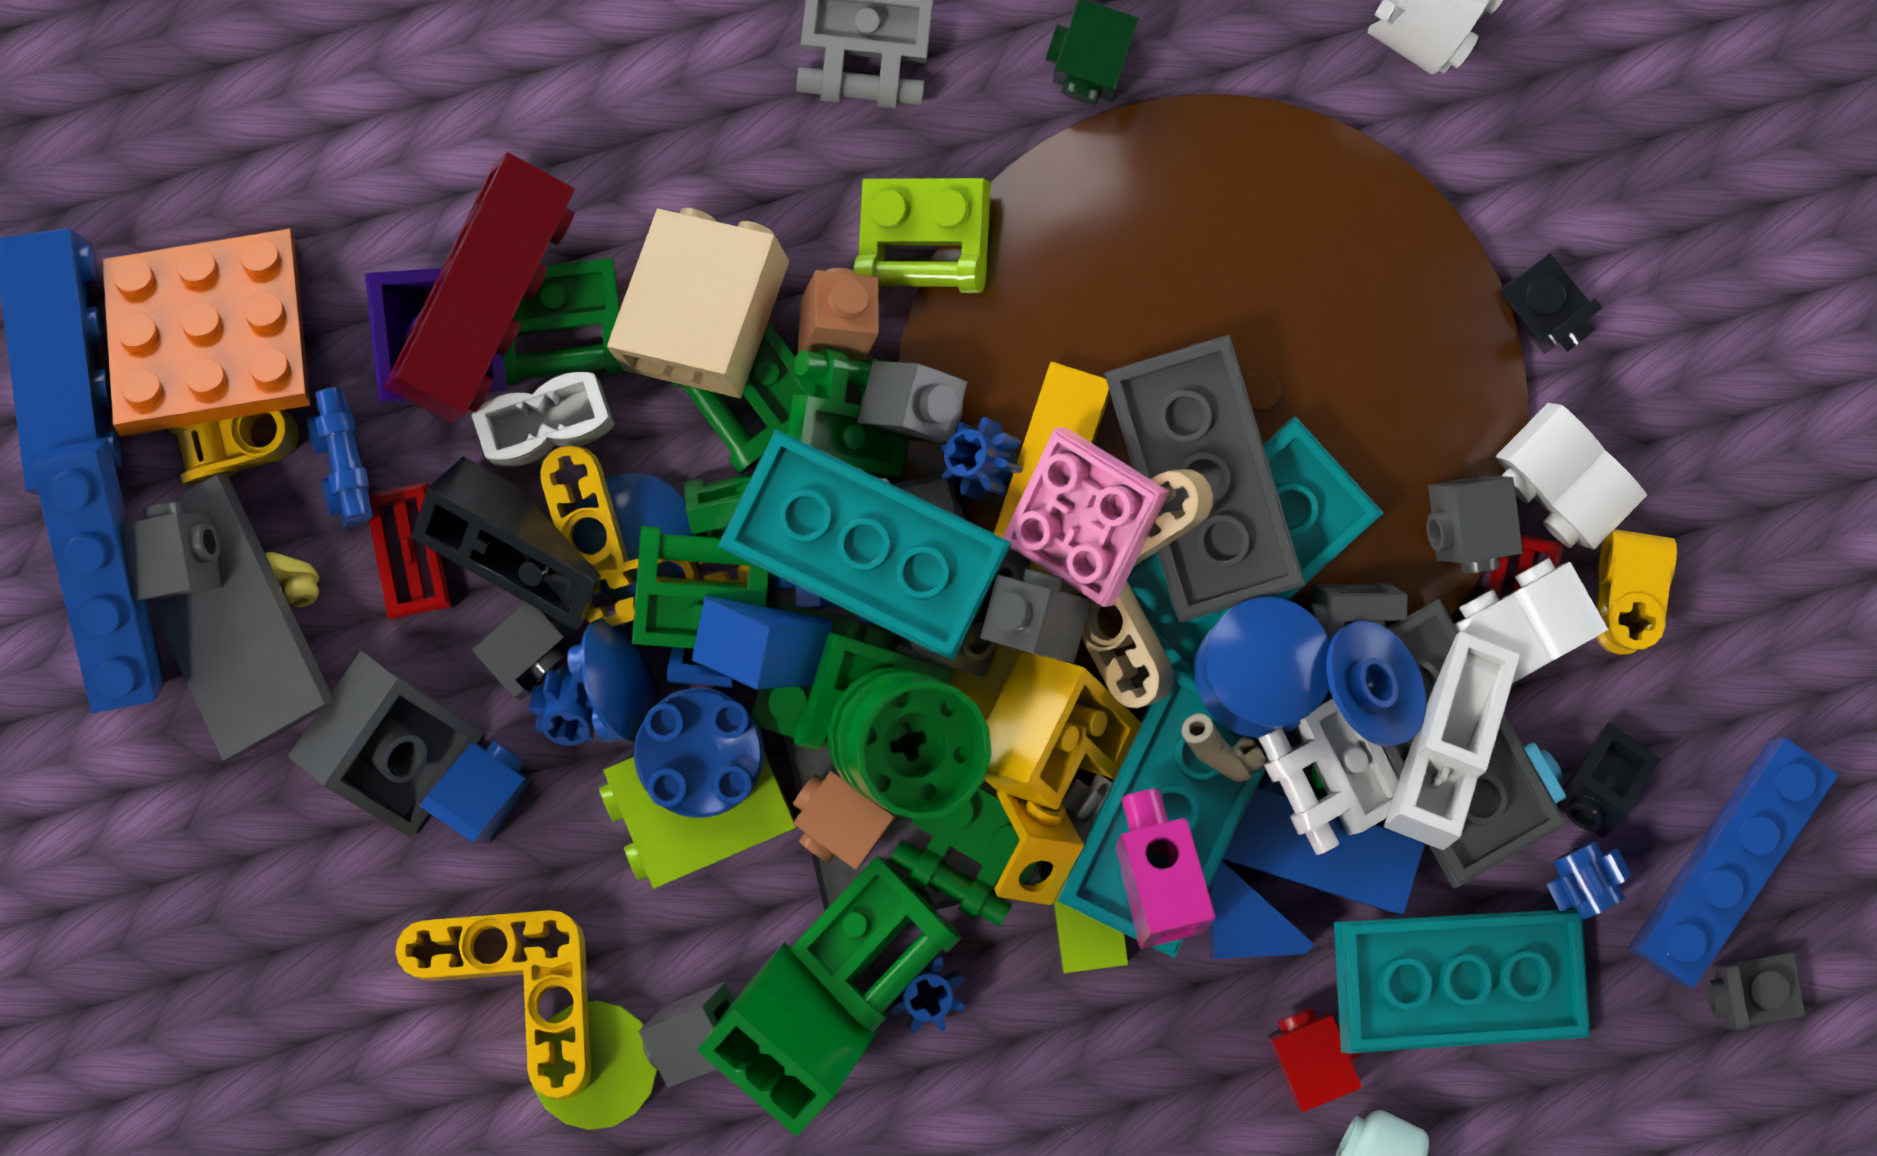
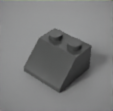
M360 651L331 692L335 703L315 715L288 754V757L325 788L412 838L429 814L419 807L420 804L469 745L479 742L484 732L406 678L363 651Z

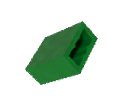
M784 942L745 985L696 1051L797 1137L836 1095L881 1028V1025L874 1032L863 1027L790 950L791 947Z

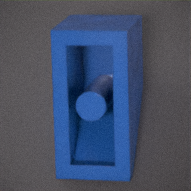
M495 740L492 741L488 749L480 744L471 743L427 794L419 807L471 842L490 843L532 779L519 771L525 760Z

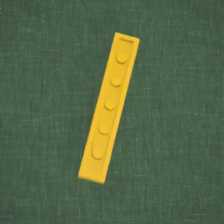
M1050 361L1017 464L1023 469L1021 473H1013L994 531L995 535L1003 538L1054 428L1067 427L1094 444L1110 397V390L1105 378ZM1030 560L1028 570L1049 575L1047 570ZM998 644L987 674L983 677L950 665L949 669H953L949 684L958 688L974 701L987 722L1002 693L1003 683L1012 672L1022 650Z

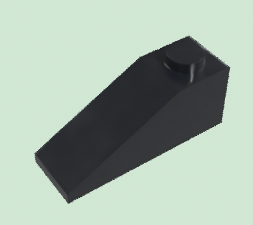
M464 456L428 487L410 537L575 630L582 625L601 577L597 570L518 486Z

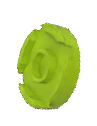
M601 1000L588 1001L591 1074L585 1089L574 1098L558 1100L543 1095L532 1085L543 1107L564 1124L587 1130L614 1127L636 1114L653 1092L658 1069L650 1064L644 1052L643 1039L638 1032L644 1026L642 1021L625 1007ZM574 1004L553 1015L547 1022L555 1024L563 1022L570 1016ZM575 1031L562 1036L541 1033V1044L546 1041L555 1044V1063L550 1066H544V1076L554 1079L557 1088L564 1086L563 1080L566 1075L575 1073V1064L564 1060L562 1056V1040L575 1042Z

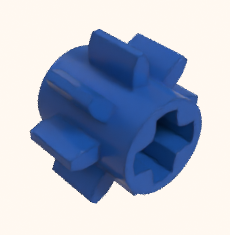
M986 417L981 419L978 429L959 422L957 423V432L951 436L946 445H941L940 448L944 452V460L947 469L942 474V478L958 485L961 484L960 494L978 501L982 498L985 489L1004 496L1006 494L1005 486L1011 482L1013 473H1021L1023 469L1017 464L1018 457L1015 452L1021 441L1014 436L1002 433V424Z
M569 667L561 668L556 672L548 670L544 686H533L529 711L538 714L535 730L537 732L543 731L549 740L564 746L578 745L585 740L592 742L595 733L592 722L593 707L587 696L584 684L578 683L573 678Z
M1593 840L1552 861L1559 876L1551 879L1552 881L1546 885L1560 912L1573 906L1576 907L1581 918L1586 919L1607 910L1626 898L1619 884L1625 882L1626 878L1631 876V873L1618 848L1604 854L1596 840Z
M940 953L900 994V997L896 998L888 1007L891 1014H900L905 1010L909 1011L908 1027L912 1033H916L920 1029L922 1021L934 1022L936 1027L943 1032L946 1030L943 1017L949 1012L950 1008L956 1011H964V1003L952 993V988L959 986L964 981V978L959 971H952L943 976L941 973L943 957ZM927 979L932 987H937L933 990L935 1001L924 1006L919 998H915L918 995L916 984Z

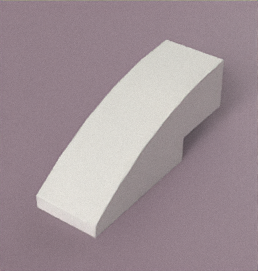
M1462 631L1456 635L1426 705L1422 727L1411 744L1384 828L1443 851L1461 837L1477 779L1486 772L1520 654Z

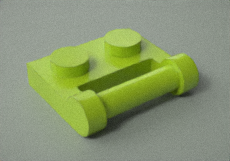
M984 178L863 179L859 255L855 260L854 271L858 275L878 277V292H880L882 286L958 287L961 293H982L985 287L987 271L991 182ZM885 246H962L961 256L958 261H885Z

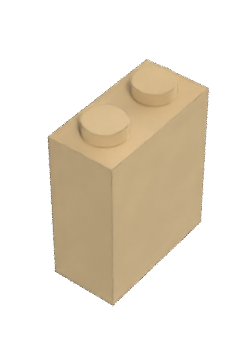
M657 208L607 344V348L623 370L741 399L789 264V259L773 231L763 225L750 221H741L738 226L716 222L709 214L693 208H682L680 213Z

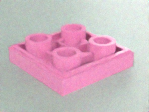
M1067 427L1054 428L1003 539L1011 542L1012 549L1056 577L1063 579L1064 582L1103 607L1115 605L1170 491Z

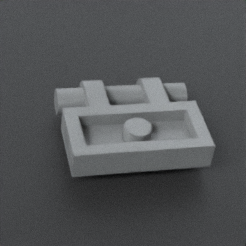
M806 0L800 44L801 50L825 52L823 70L798 68L796 92L821 94V101L840 103L841 97L876 100L877 107L896 109L897 103L922 105L924 81L900 78L901 61L927 63L933 0ZM845 55L882 58L880 76L843 72Z

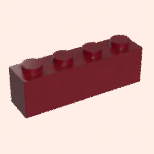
M506 152L492 165L383 388L450 423L465 415L468 410L476 413L480 409L493 384V379L485 375L495 353L501 357L507 353L519 331L521 323L512 318L522 298L531 301L545 278L548 267L540 263L549 242L556 246L561 242L573 220L575 212L566 207L575 188L509 152Z

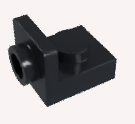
M1551 253L1500 292L1511 307L1516 320L1544 354L1558 343L1566 352L1570 351L1597 329L1590 318L1603 308L1596 298L1590 302Z
M1608 722L1595 737L1571 778L1561 787L1566 798L1556 803V805L1566 813L1570 821L1576 826L1592 831L1600 837H1605L1629 814L1660 763L1661 758Z

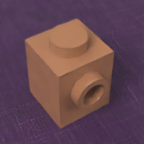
M832 268L826 271L815 270L798 304V353L802 350L817 353L820 349L829 348L845 352L848 359L864 362L879 334L878 277L858 275L855 271L847 268Z
M836 769L830 771L825 779L815 773L793 802V805L801 810L793 824L804 832L798 841L827 863H830L835 856H838L855 870L862 866L898 816L859 794L841 779Z

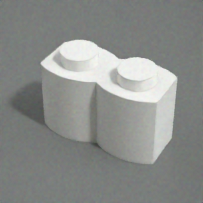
M572 372L557 376L540 386L534 394L509 393L495 397L482 404L480 409L472 414L485 457L492 464L499 467H517L529 464L543 457L555 445L564 447L581 446L591 443L604 436L615 425L601 382L595 374L588 372Z
M1547 403L1495 456L1497 461L1506 470L1502 476L1513 477L1515 495L1527 504L1534 498L1549 515L1543 521L1544 526L1557 540L1568 548L1577 543L1579 546L1595 550L1647 496L1646 492L1631 474L1605 451L1594 435L1563 405Z
M1550 558L1515 576L1521 587L1499 599L1492 589L1459 607L1465 618L1454 624L1458 632L1462 631L1520 654L1512 683L1608 630L1571 562L1555 568Z

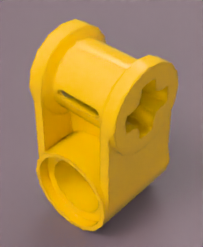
M286 410L169 429L170 434L177 435L186 470L180 475L183 486L199 485L216 474H228L230 477L239 471L280 461L290 455L299 439L298 425L294 417ZM264 415H272L277 423L275 438L264 447H256L251 439L253 424Z
M1614 529L1603 540L1598 566L1599 588L1596 609L1608 630L1598 635L1596 639L1606 651L1616 655H1629L1655 645L1662 637L1666 626L1669 590L1677 558V546L1674 538ZM1629 613L1630 621L1639 623L1640 631L1629 635V628L1619 625V616Z

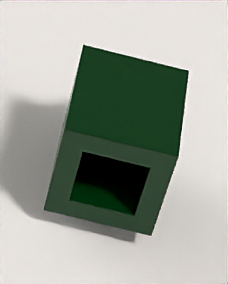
M1078 0L1069 27L1057 24L1045 59L1056 64L1053 82L1063 85L1062 94L1076 101L1096 105L1099 98L1112 102L1139 18L1086 0Z

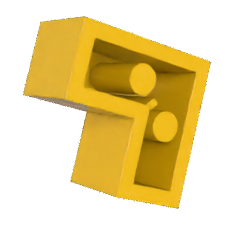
M1022 650L1012 672L1003 683L1002 693L987 721L990 731L992 755L984 780L997 791L1058 810L1078 768L1111 779L1115 778L1141 722L1123 704L1117 702L1114 696L1084 667Z

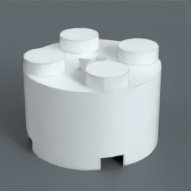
M1382 0L1375 13V16L1381 20L1370 25L1367 32L1429 74L1433 75L1438 71L1444 74L1451 65L1458 68L1464 62L1479 37L1471 29L1485 11L1492 14L1503 0Z

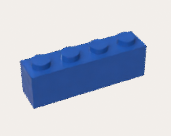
M70 228L0 238V295L25 491L37 496L38 491L31 464L44 449L108 437L115 469H121L122 467L120 441L116 431L109 432L106 407L112 406L110 373L107 368H100L98 344H105L106 342L105 321L101 308L99 306H92L89 283L98 280L97 259L92 244H84V238Z
M108 437L44 449L31 464L91 714L155 702L166 683L147 600H133L120 524L128 523Z
M1786 737L1768 740L1637 932L1627 950L1677 985L1694 989L1839 774Z
M1261 777L1222 860L1393 914L1404 915L1425 843L1384 828L1386 818L1361 833L1348 836L1339 816L1329 821V824L1339 845L1327 852L1316 855L1306 834L1299 835L1290 818L1295 812L1280 782H1272L1271 779ZM1315 794L1318 801L1325 797Z

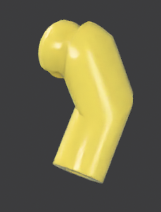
M275 552L265 553L281 589L284 590L288 603L294 607H305L313 604L319 596V589L316 584L319 582L320 577L317 571L307 562Z

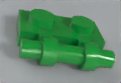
M829 348L820 349L817 353L806 350L800 351L795 358L794 369L797 375L813 379L816 384L815 396L793 394L787 435L853 467L861 468L866 473L902 478L907 440L857 423L872 362L890 361L873 357L867 358L864 362L848 359L845 352ZM847 385L859 387V390L863 393L861 405L845 403Z
M979 787L967 803L945 816L922 820L913 819L911 823L932 835V839L924 852L901 839L888 862L909 873L908 881L925 890L926 886L929 885L960 904L958 910L965 915L975 919L978 914L1000 927L1013 905L991 891L1002 875L1020 839L998 797ZM950 846L983 865L974 882L941 863ZM1038 861L1031 863L1021 872L1019 877L1020 883L1025 885Z

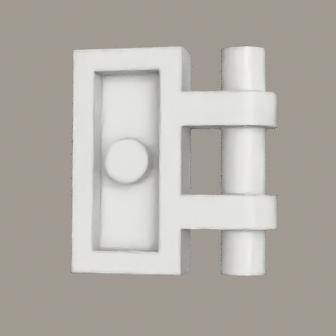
M1333 696L1324 700L1314 712L1300 720L1301 724L1295 729L1302 743L1294 748H1291L1282 728L1275 729L1258 738L1268 758L1264 766L1272 782L1279 780L1295 812L1290 818L1298 834H1306L1316 855L1327 852L1339 845L1329 824V821L1339 816L1348 836L1361 833L1387 818L1398 784V779L1382 747L1364 739L1347 723L1340 713ZM1310 764H1313L1328 794L1319 801L1302 770Z

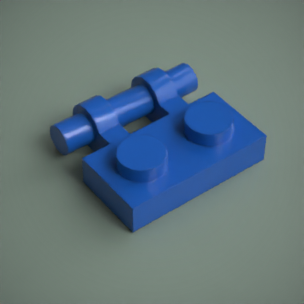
M341 387L323 389L316 392L317 403L314 407L316 415L307 417V428L314 454L325 453L329 471L328 478L321 479L325 508L328 516L339 515L342 530L366 526L373 517L367 493L370 484L366 467H361L354 436L357 432L353 411L348 410L345 392L341 391Z

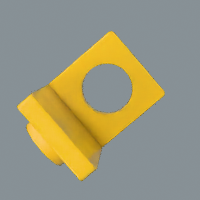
M997 791L996 795L1020 841L994 890L997 896L1001 898L1052 905L1084 844L1062 803L1058 810ZM1048 861L1053 864L1051 874L1041 883L1024 885L1019 882L1021 872L1031 863Z

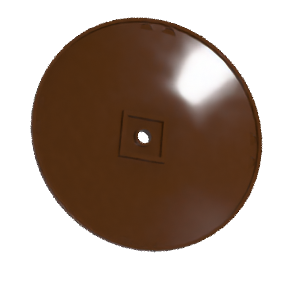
M1191 94L1155 98L1117 107L1077 122L1042 141L1007 166L991 182L987 271L983 292L961 293L958 287H919L913 299L904 329L898 360L901 363H918L968 381L962 402L963 413L960 422L978 429L979 422L983 417L1001 423L1002 433L1020 439L1021 443L1015 449L1019 458L1050 361L1106 379L1105 372L1230 335L1262 443L1264 444L1295 416L1383 512L1378 519L1288 599V601L1306 609L1308 603H1313L1314 584L1389 583L1408 594L1407 616L1440 599L1449 617H1451L1471 592L1482 572L1462 573L1461 563L1436 560V551L1431 547L1426 532L1427 518L1431 514L1428 485L1484 475L1502 476L1506 470L1497 461L1495 456L1528 424V390L1524 355L1512 309L1500 294L1503 290L1502 284L1479 240L1453 205L1420 172L1392 150L1359 130L1308 109L1280 101L1242 95ZM939 246L931 261H958L961 256L962 246ZM1110 394L1094 445L1133 468ZM907 440L902 472L903 481L939 474L947 469L944 452L940 450L941 445H946L947 443ZM1010 483L1005 486L1006 494L1004 496L997 495L986 489L979 501L965 496L972 524L994 534ZM940 501L930 503L941 508ZM1115 605L1101 606L1097 622L1099 628L1106 636L1115 638L1122 629L1123 618ZM1400 620L1385 621V627L1388 628ZM1081 638L1075 661L1071 664L1084 667L1109 691ZM1133 642L1130 645L1114 649L1117 657L1127 655L1125 651L1136 648V644ZM1145 666L1137 667L1138 672L1131 680L1135 688L1144 687L1143 682L1150 674ZM1150 705L1140 708H1126L1133 715L1144 717Z

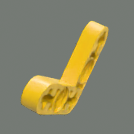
M564 446L550 452L543 461L540 474L541 484L553 524L576 548L572 536L574 526L586 517L600 521L607 533V540L602 550L592 555L582 553L579 549L577 550L601 575L599 581L606 579L610 588L616 589L633 584L634 581L628 574V571L635 568L638 569V559L629 561L603 469L597 456L589 449L580 446ZM570 456L574 465L585 464L588 476L582 477L579 480L582 499H588L596 494L599 507L580 508L567 516L565 515L563 503H574L576 501L571 486L569 484H558L555 473L564 469L565 463L563 458ZM658 559V564L663 561L677 563L686 574V579H699V572L694 562ZM741 565L738 567L739 578L736 580H731L727 571H720L703 577L705 580L747 583L749 566ZM599 582L594 595L600 592L601 586ZM635 596L615 603L616 614L609 616L606 607L600 606L595 608L591 600L584 618L590 623L596 619L603 618L611 626L633 621Z
M547 910L422 920L412 923L402 931L397 940L395 951L398 963L405 972L420 980L433 982L523 974L527 1069L530 1082L538 1092L558 1100L574 1098L585 1089L591 1074L586 946L583 930L574 919L560 911ZM556 924L558 931L569 935V944L559 946L558 957L551 958L550 952L542 947H526L524 952L527 956V961L519 962L522 943L517 930L518 926L525 925L523 935L529 939L549 936L550 925ZM490 928L500 929L507 939V950L504 956L495 963H481L474 952L476 938L484 930ZM462 930L459 941V950L464 962L462 967H456L458 957L451 953L432 956L431 967L425 968L424 961L413 957V948L423 946L425 935L430 934L431 941L439 945H457L454 932ZM562 987L568 989L573 997V1011L563 1022L549 1023L541 1015L540 1001L548 990ZM575 1031V1042L562 1040V1056L564 1060L575 1064V1073L566 1075L563 1080L564 1086L557 1088L554 1079L544 1076V1066H550L555 1063V1044L550 1041L541 1044V1033L562 1036Z

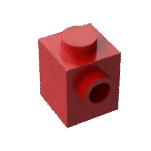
M1309 1007L1277 1021L1281 1031L1268 1036V1040L1298 1110L1306 1112L1363 1088L1352 1063L1353 1060L1361 1057V1053L1341 1052L1340 1025H1336L1333 1015L1324 1013L1316 1016L1313 1007Z

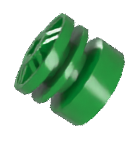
M901 666L875 669L852 682L835 703L827 728L829 756L841 779L859 794L891 813L916 820L942 817L967 803L984 781L992 755L989 726L974 701L950 684L939 681L925 673ZM901 725L907 728L909 733L900 737L901 748L897 750L890 746V742L899 737L898 726Z

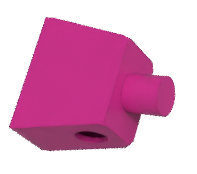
M1159 788L1139 791L1124 796L1121 800L1129 831L1121 834L1115 846L1139 948L1144 949L1203 934L1215 920V915L1186 818L1168 822ZM1151 851L1162 853L1168 859L1170 868L1158 869L1153 867L1148 862L1146 853Z

